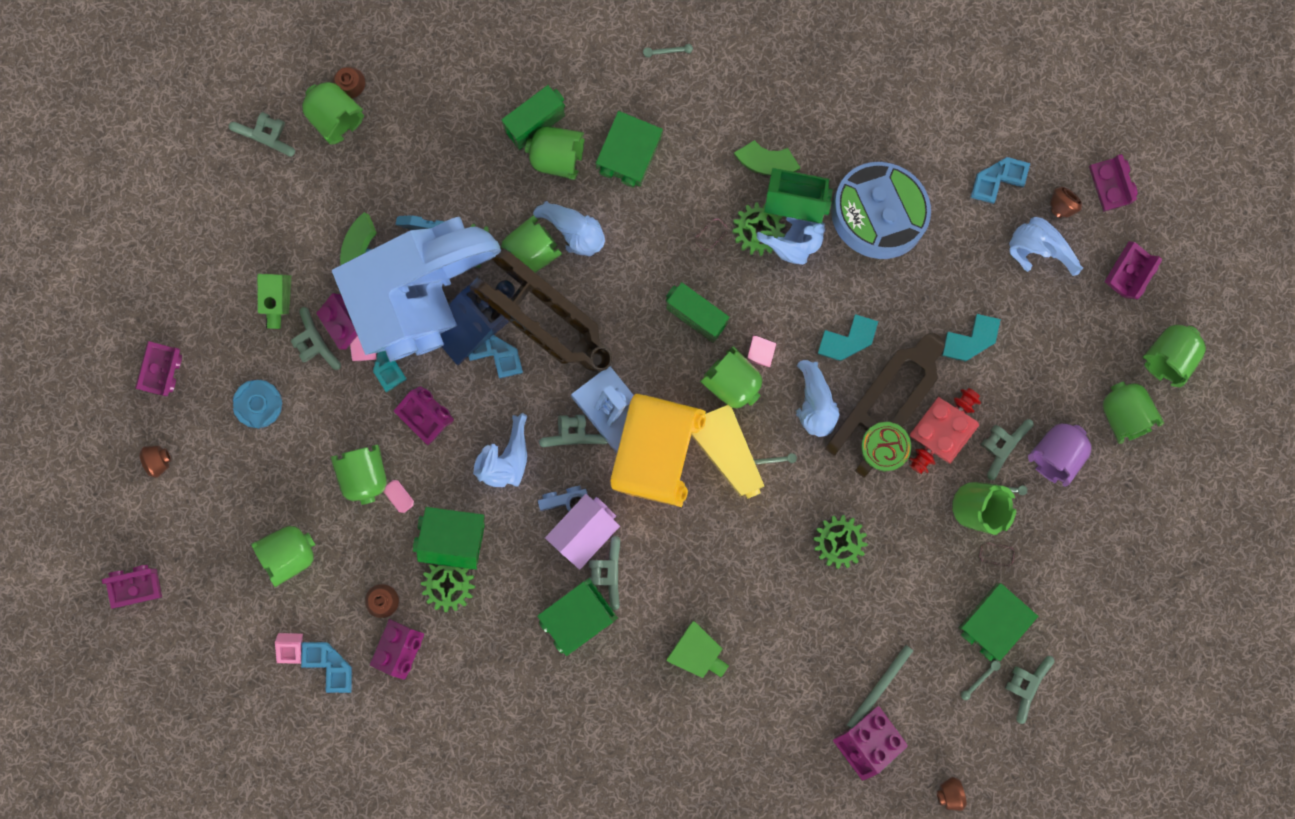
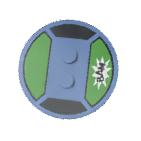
M870 162L854 168L843 178L832 200L831 216L838 235L850 248L867 257L890 259L904 255L919 242L930 222L931 205L924 186L912 173L895 164Z

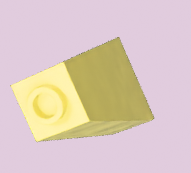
M726 405L705 414L706 422L704 428L700 429L698 433H691L692 438L740 497L746 495L748 499L760 494L759 489L763 488L764 484L732 407Z

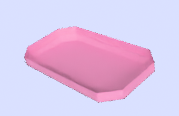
M392 480L387 484L384 493L398 512L405 513L413 507V499L399 481Z

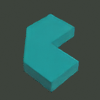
M855 314L848 337L825 330L817 354L842 361L871 346L879 321Z
M976 314L971 337L947 332L942 356L966 362L996 343L1001 319Z
M386 351L378 352L373 373L387 393L406 381L407 378L396 361H389Z

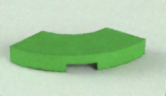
M754 140L734 152L737 160L755 173L771 176L772 168L792 172L800 170V166L788 148L780 151H769L762 148Z
M365 212L361 214L348 230L341 248L340 266L366 253L371 239L377 234L369 214Z

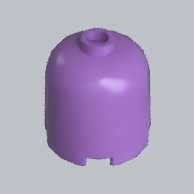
M1063 423L1057 424L1048 431L1030 452L1028 460L1036 462L1038 465L1036 470L1053 483L1060 480L1063 482V486L1066 487L1072 482L1089 458L1091 443L1086 436V431L1082 427Z

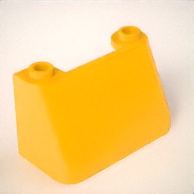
M635 394L630 401L611 475L612 489L627 495L682 507L683 502L687 498L688 490L685 483L680 481L691 433H698L700 429L704 428L706 411L647 395Z

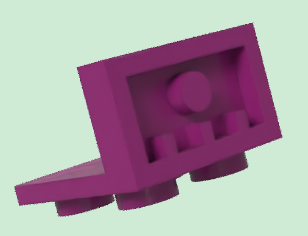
M879 706L870 711L854 727L833 739V742L862 781L879 774L908 747Z

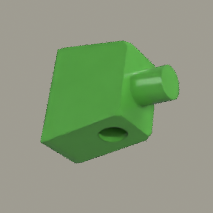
M257 275L258 313L266 314V328L281 329V314H289L292 275ZM273 298H274L275 301H276V306H275V307H273V305H272V300H273Z
M694 621L691 622L666 659L669 663L702 678L708 670L721 678L729 667L728 664L718 658L722 648Z

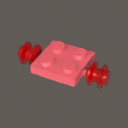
M970 388L967 390L961 389V398H954L956 407L938 397L910 433V438L925 447L924 449H915L917 453L915 458H908L911 462L909 466L919 474L923 472L929 473L927 466L929 464H936L932 456L933 454L951 464L979 427V423L965 414L974 413L973 405L981 404L979 401L980 396Z

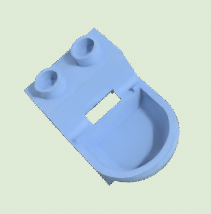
M455 217L433 228L410 230L333 269L332 273L365 355L386 351L391 362L416 353V356L442 347L444 343L440 334L457 326L442 290V284L445 286L451 285V278L498 255L501 252L498 241L490 233L479 227L464 228L461 218Z

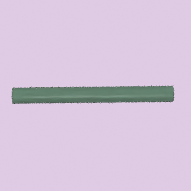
M904 646L850 719L847 726L850 728L854 727L867 715L912 654L913 650L910 647Z

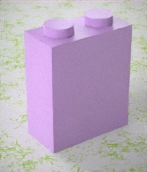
M585 494L545 539L580 570L620 526L613 520L616 515L599 498L596 497L592 500Z

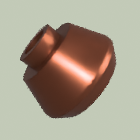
M341 68L333 77L332 83L337 84L352 99L358 97L365 88L364 75L357 68Z
M1059 187L1054 190L1050 201L1052 207L1050 210L1055 216L1068 218L1081 211L1082 201L1076 194L1065 187Z
M144 446L139 453L142 466L150 477L158 478L169 468L171 456L166 448Z
M375 585L366 594L365 605L371 615L377 618H386L397 610L399 596L396 590L389 585Z
M949 778L940 785V790L936 791L940 806L944 805L947 810L963 811L967 806L965 792L958 778Z

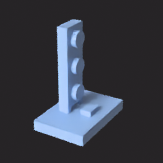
M610 366L572 393L571 398L617 453L630 401L634 395Z

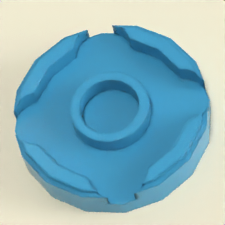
M247 381L234 394V414L241 423L248 427L258 429L267 427L275 422L281 413V394L275 386L267 381Z

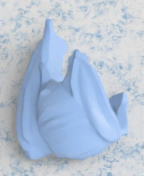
M548 201L535 208L533 215L537 218L547 219L554 224L556 229L562 232L566 242L570 245L565 246L569 253L592 256L604 246L605 235L598 220H595L593 217L583 216L578 211L557 204H550Z
M786 217V220L792 226L785 234V237L778 236V238H774L760 232L756 233L757 239L771 247L782 260L804 265L807 263L809 254L816 252L821 247L824 239L825 223L822 222L821 224Z
M1033 217L1030 219L1029 224L1024 223L1015 230L1009 243L1010 254L1027 272L1032 267V264L1026 258L1030 253L1040 254L1048 258L1050 256L1057 258L1068 268L1072 276L1078 275L1083 270L1079 260L1062 235L1043 218Z
M802 360L797 364V367L803 372L805 379V401L802 405V411L800 408L796 410V416L799 417L801 424L808 434L816 435L817 437L827 436L834 430L839 419V408H837V403L833 402L830 388L818 368V362Z
M521 413L518 417L516 415L512 416L513 426L510 440L501 456L498 457V446L495 444L485 446L478 455L473 474L480 482L483 481L492 487H505L506 484H512L515 487L520 485L528 457L524 436L527 415Z

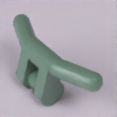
M261 112L254 129L237 122L229 124V129L233 132L256 140L291 157L295 154L293 147L278 140L285 126V122L280 119L274 120L270 118L269 114ZM265 127L272 129L270 135L264 132Z
M302 307L299 313L306 331L294 337L290 342L294 348L299 350V357L302 362H306L320 353L334 370H339L341 368L340 361L328 349L314 326L309 309ZM311 339V341L314 344L310 348H308L306 344L307 340Z
M583 414L570 418L567 415H560L558 417L559 435L543 437L539 440L541 447L573 444H607L608 442L601 434H585L586 420ZM569 427H575V433L569 434Z
M1025 420L1012 435H1009L1001 427L994 425L989 438H985L980 444L996 456L987 473L989 480L997 478L1007 457L1017 443L1033 427L1034 423L1032 420ZM999 439L1005 442L1001 449L996 446Z
M618 536L611 538L609 560H589V568H591L590 580L594 585H608L609 602L612 610H617L620 607L618 559L621 540ZM601 568H608L607 578H601Z
M1046 656L1033 675L1015 666L1012 672L1014 676L1011 682H1007L1005 689L1022 697L1016 717L1019 724H1024L1027 720L1032 699L1043 677L1054 664L1055 660L1052 656ZM1023 679L1029 681L1026 690L1020 688Z

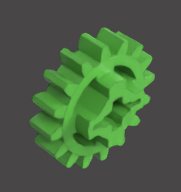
M755 202L753 209L746 205V213L738 212L737 215L740 220L734 219L733 222L738 228L733 229L732 234L739 235L735 239V243H743L742 251L748 247L750 255H753L756 250L762 256L765 249L769 253H772L773 249L766 244H759L760 241L755 233L757 225H762L760 233L778 238V236L784 237L785 234L780 231L785 229V224H779L783 216L764 213L765 204L763 208H759L758 202ZM759 214L758 217L752 220L747 219L752 215ZM767 217L771 219L774 227L769 225ZM743 230L748 232L751 242L744 236Z
M841 515L839 521H837L835 516H832L830 524L826 520L822 521L824 529H816L820 536L813 538V541L819 542V546H816L814 551H821L822 554L818 558L819 560L827 558V566L835 562L836 569L840 568L841 563L846 568H849V561L857 564L859 561L856 556L865 555L861 547L868 545L862 542V538L866 537L867 534H860L859 530L862 528V525L854 526V518L846 522L845 515ZM833 526H843L840 532L834 533L829 531ZM851 532H853L856 537V544L852 543L850 537ZM844 535L843 541L846 543V546H840L836 550L837 542L835 537L840 538ZM824 539L829 541L831 548L829 553L825 549ZM843 551L851 553L847 558H837Z
M431 564L429 567L432 572H424L423 575L428 579L421 582L422 586L427 587V590L423 591L422 595L430 596L427 603L435 602V610L444 606V612H448L450 606H452L454 611H458L459 603L466 606L467 603L464 599L466 597L473 598L469 590L476 588L475 585L470 584V581L475 577L474 575L468 576L466 574L469 569L445 565L436 567ZM444 569L443 576L438 580H433L435 575ZM454 570L458 571L462 575L464 582H459L457 580V578L454 576ZM447 578H450V582L454 583V588H450L449 592H446V588L442 587V583L447 582ZM433 589H437L442 594V601L435 596ZM458 590L463 591L462 595L452 602L453 595Z

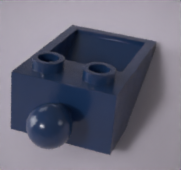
M508 280L500 281L496 286V290L501 291L509 299L515 293L514 284ZM470 285L461 291L449 304L457 326L440 334L444 343L442 348L457 366L467 359L472 352L474 353L492 335H495L509 323L502 315L493 321V314L498 312L483 300H481V303H478L476 301L478 296L470 289Z

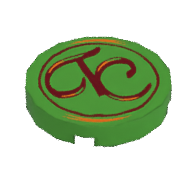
M880 422L870 427L864 434L861 442V451L866 463L871 467L883 472L893 471L903 466L908 460L911 452V441L906 430L898 424Z

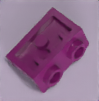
M1122 154L1116 155L1113 159L1089 166L1103 212L1132 204L1137 200V187L1134 182H1131L1129 176L1130 166L1128 161L1124 160Z
M421 386L411 390L394 410L427 445L431 444L445 427L454 421L449 410L436 402L431 392Z

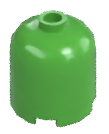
M324 82L312 85L305 93L306 96L302 103L303 114L329 144H337L343 141L342 135L348 129L352 132L357 129L364 118L363 109L335 83Z
M549 126L539 128L534 133L532 139H527L525 153L529 154L531 166L536 171L575 180L579 170H574L576 161L582 160L585 139L582 138L584 132Z
M533 215L504 238L501 248L508 250L536 273L561 256L562 252L560 249L554 250L558 245L544 226L541 227L539 223L535 224L539 220Z
M1172 325L1162 332L1144 354L1143 359H1146L1144 366L1160 381L1164 377L1172 381L1171 386L1182 387L1203 359L1206 351L1205 342L1196 328Z
M732 346L726 351L727 355L722 360L718 359L700 382L723 403L732 408H741L747 403L752 406L761 396L758 391L762 386V375Z
M1124 381L1111 387L1112 392L1103 400L1104 413L1118 444H1122L1125 437H1128L1131 441L1151 432V427L1156 423L1158 427L1164 424L1148 391L1140 384L1132 383L1126 385Z
M379 444L372 446L373 451H369L367 447L342 453V459H338L337 455L330 457L340 491L347 500L360 501L361 505L375 502V496L385 490L387 479Z
M969 482L961 486L954 494L952 511L959 524L970 529L997 535L1002 530L1007 531L1014 522L1016 509H1013L1012 498L1015 499V496L1009 488L1002 485Z
M295 526L283 527L251 544L274 587L279 586L307 569L314 560L311 547L315 546V543L310 534H303Z

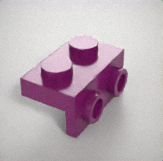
M1128 241L1104 282L1122 297L1138 300L1144 294L1152 276L1157 272L1162 258L1150 255L1136 242Z
M332 293L316 314L337 347L346 350L358 335L342 295Z
M147 341L135 389L161 396H168L169 392L172 393L176 384V378H173L175 368L179 369L182 361V355L179 354L180 349Z
M148 565L133 567V572L124 574L123 570L108 573L109 578L101 579L102 584L107 586L111 609L162 598L157 569H148Z
M389 619L370 666L390 676L406 679L416 653L421 647L424 633Z

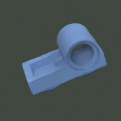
M575 486L566 489V494L558 496L557 492L542 495L543 499L538 500L540 511L565 505L567 510L570 511L571 501L577 497L582 498L585 494L588 495L587 490H581V486Z

